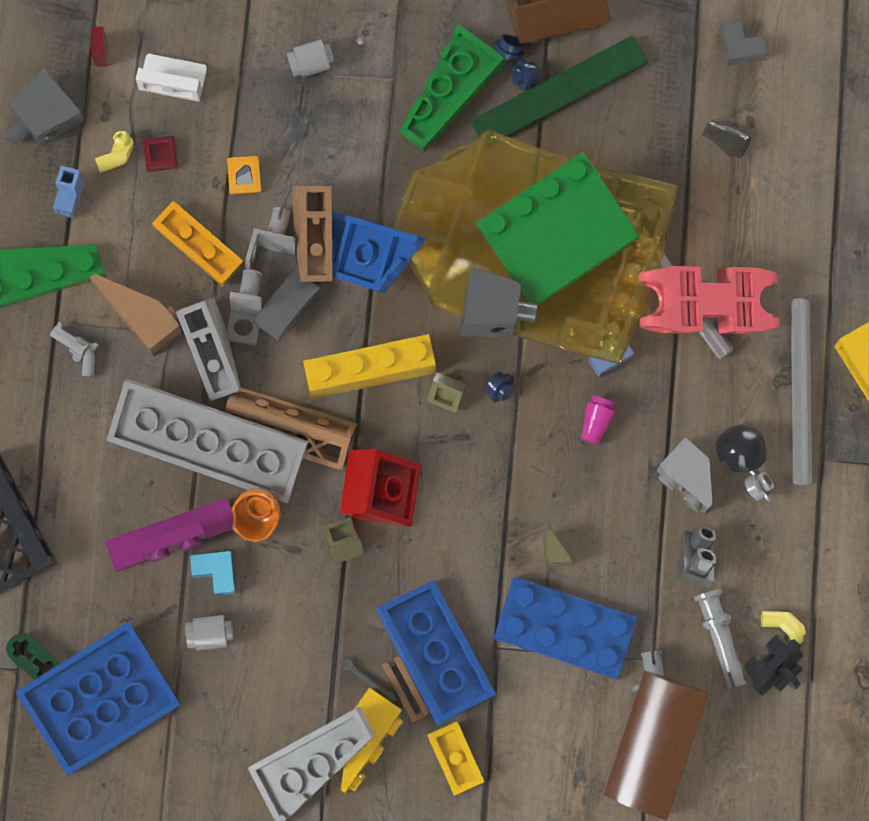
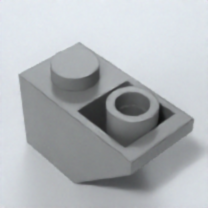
M685 437L659 465L657 472L660 474V481L671 490L676 488L685 496L683 501L692 510L697 512L700 509L705 514L712 505L710 459Z

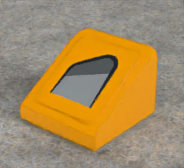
M258 156L227 158L230 195L262 193Z

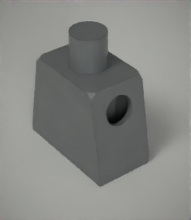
M43 68L10 103L9 106L17 120L4 129V131L15 144L31 134L41 146L78 127L85 121L81 111Z
M471 267L466 285L460 336H512L517 320L534 323L537 304L519 301L521 290L519 282Z

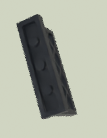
M1 453L0 526L1 523L11 525L15 533L11 546L0 543V547L10 549L5 567H0V571H3L0 580V594L40 570L48 569L58 563ZM4 513H5V515H6L8 521L3 520ZM18 542H20L23 549L17 548ZM15 552L25 553L32 566L22 572L11 570ZM9 573L15 575L12 578L8 579Z

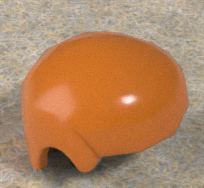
M253 488L242 492L231 509L233 514L232 527L244 540L259 542L268 539L280 522L281 512L279 503L266 490Z

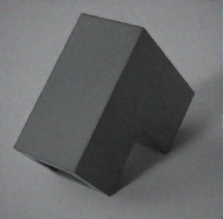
M741 20L722 23L720 33L727 66L766 59L768 53L764 35L745 38Z

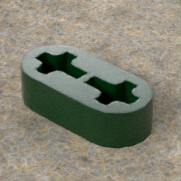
M26 634L14 635L7 643L6 651L8 657L34 680L40 677L42 673L41 669L35 665L38 660L46 665L52 662L54 665L51 669L60 664L53 655ZM28 641L27 650L34 656L30 660L22 654L16 657L15 654L18 650L15 648V645L18 642L25 644Z

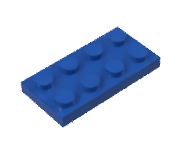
M513 577L493 639L618 680L637 617Z
M434 580L376 609L381 622L437 726L496 695Z

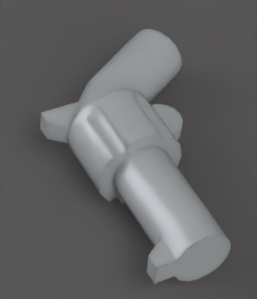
M58 322L51 331L50 336L70 348L69 352L73 354L72 359L75 362L83 360L82 376L94 377L96 359L94 351L99 344H91L80 336L76 338L65 331L63 324Z

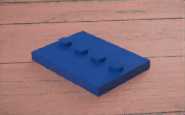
M129 621L15 692L67 776L181 705Z

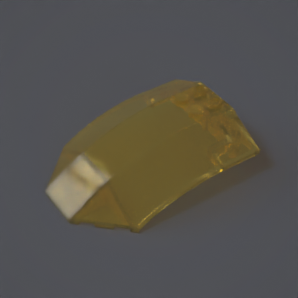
M489 129L481 133V137L465 146L460 145L441 156L442 159L426 168L422 166L412 172L392 229L425 238L424 244L409 263L432 306L462 317L467 279L471 267L512 280L483 237L476 222L571 160V158L533 147ZM592 165L640 239L538 305L534 323L517 320L512 335L620 364L640 324V318L644 315L652 288L646 287V283H639L638 273L657 270L660 267L678 187L674 184ZM520 291L519 301L527 302Z

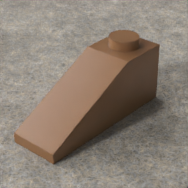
M292 186L293 226L300 282L332 281V186Z
M97 274L90 277L94 287L152 356L156 355L183 333L179 325L180 321L177 313L171 306L166 309L160 301Z

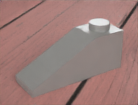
M212 297L176 311L210 401L240 391L241 387L226 326L215 298Z

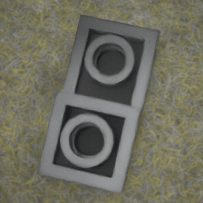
M295 270L264 305L254 319V324L279 341L298 322L299 314L319 296L320 287L313 282H300L299 272Z

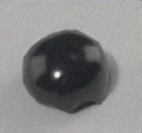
M743 424L727 428L717 438L716 451L718 458L721 462L725 460L733 472H750L760 468L766 461L764 437L759 430Z

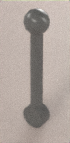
M346 658L342 660L341 668L343 671H351L384 695L391 703L395 704L398 701L396 692H389L354 666L351 659Z

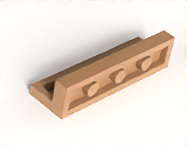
M244 388L230 395L225 413L242 416L246 420L263 426L267 424L274 426L278 431L292 436L296 434L306 436L311 445L307 446L303 459L343 470L349 446L357 427V423ZM329 443L341 447L339 458L327 455L322 446Z

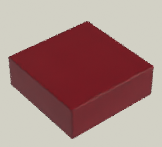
M103 26L92 27L91 55L97 67H108L107 36Z
M174 136L142 140L147 173L178 169Z

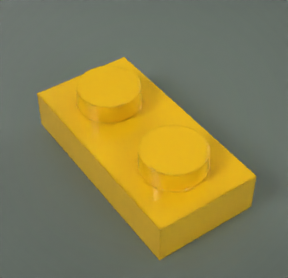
M454 722L427 735L454 796L484 783V779L458 722Z

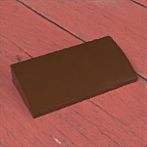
M646 670L644 671L606 785L605 796L667 821L708 699L707 690Z

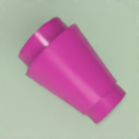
M592 395L591 401H587L581 439L599 445L600 440L617 413L614 411L617 403Z

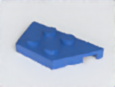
M332 211V277L386 293L424 244L425 238Z

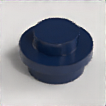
M502 34L501 38L495 41L494 49L505 58V61L512 62L523 57L524 43L520 44L516 36Z
M525 59L518 60L516 66L512 69L513 83L518 85L521 91L534 87L537 82L535 64L527 62Z
M502 372L496 373L489 380L485 388V392L489 394V399L494 403L508 399L514 391V377Z

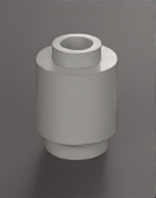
M321 39L294 47L292 52L286 53L293 77L301 75L303 78L329 70V63L334 62L329 43L323 45Z
M224 615L193 618V622L185 623L188 649L196 648V651L226 648L228 647V641L234 640L232 621H225Z

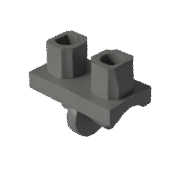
M698 526L694 533L686 530L681 535V556L677 564V573L680 578L685 579L688 583H694L698 580L705 587L710 588L714 583V565L716 564V555L714 554L716 531L704 526Z

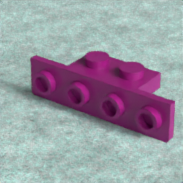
M224 498L109 539L105 544L114 570L118 572L148 560L157 562L170 557L171 552L183 549V551L194 549L202 544L201 541L234 530L232 527L233 514L228 499Z

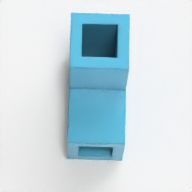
M231 551L190 556L193 578L213 577L215 596L236 594Z

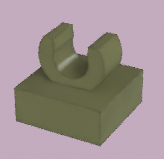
M446 370L441 374L436 373L427 402L457 413L466 387L464 377L460 376L459 380L448 377L449 371Z

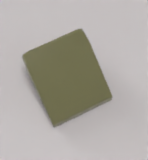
M352 517L321 527L335 564L364 554Z
M546 530L543 536L545 565L547 567L570 566L572 559L552 530Z

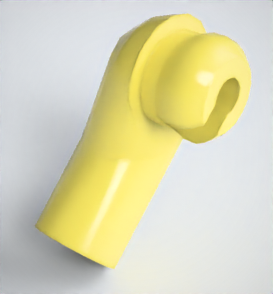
M117 132L113 136L114 145L111 153L95 158L100 173L124 165L128 161L134 147L133 139L128 132Z
M782 611L761 612V627L781 628L787 634L786 639L789 642L793 639L799 644L803 642L804 635L806 634L805 626L793 614Z

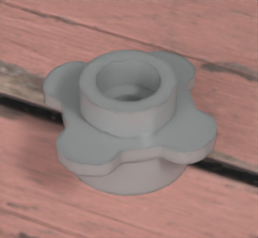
M758 469L750 471L752 475L745 479V486L749 494L757 501L764 497L768 502L772 501L773 495L771 490L774 488L771 477L766 472L760 473Z

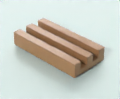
M397 656L393 660L382 664L412 724L430 715L431 713L421 698L401 657ZM398 667L421 710L419 713L415 714L391 668Z

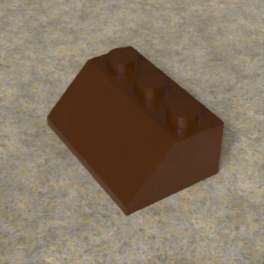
M505 0L514 33L520 44L538 43L542 38L551 36H567L572 31L583 28L596 29L602 24L610 22L607 0Z

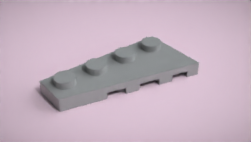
M361 706L248 767L274 820L287 821L376 735Z

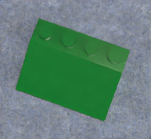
M583 152L476 222L483 237L512 280L521 284L520 291L527 302L535 303L537 306L640 239L600 175Z

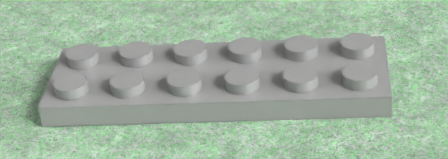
M130 379L124 381L106 440L247 490L253 488L266 490L275 499L287 504L291 499L309 441Z

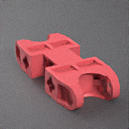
M672 266L638 273L639 283H646V287L654 289L659 297V307L656 312L647 315V317L640 318V327L659 333L703 331V318H718L719 334H746L780 327L779 318L773 317V314L766 312L760 302L763 289L778 283V273L752 267H729L716 270L717 283H701V266Z

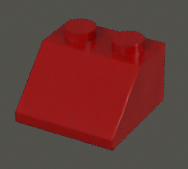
M377 449L349 450L340 514L363 521L412 527L421 464Z

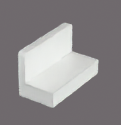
M147 54L143 68H138L136 82L139 90L200 102L207 67L204 64Z

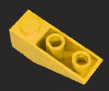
M371 688L367 690L356 708L361 706L376 736L344 766L341 791L347 794L349 789L354 792L358 789L366 777L362 771L367 763L370 761L372 764H375L385 749L380 744L387 734L393 737L403 723V720L399 718L402 710Z

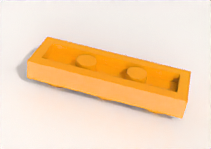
M174 201L152 223L157 231L222 287L244 265V261Z

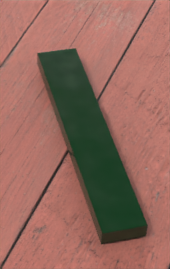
M632 35L470 120V125L486 150L647 65L648 60Z

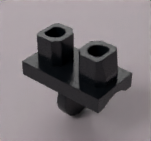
M776 634L766 645L767 651L774 657L768 664H765L756 655L744 665L745 671L751 678L755 690L761 696L773 686L779 692L787 685L794 690L801 686L796 676L803 668L797 662L804 656L800 651L801 645L795 639L789 642Z

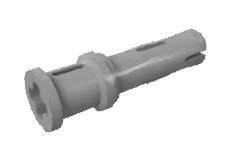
M720 588L694 596V600L699 602L705 620L702 623L703 628L706 631L710 630L727 689H731L748 682L728 624L731 623V616L726 614L721 598L723 591Z

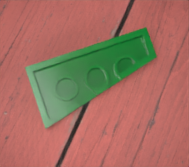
M457 24L450 43L443 49L438 65L434 72L430 73L426 81L425 89L421 96L417 97L400 129L401 136L425 153L504 66L505 58Z
M96 244L0 250V308L90 282V277L94 274L106 277Z

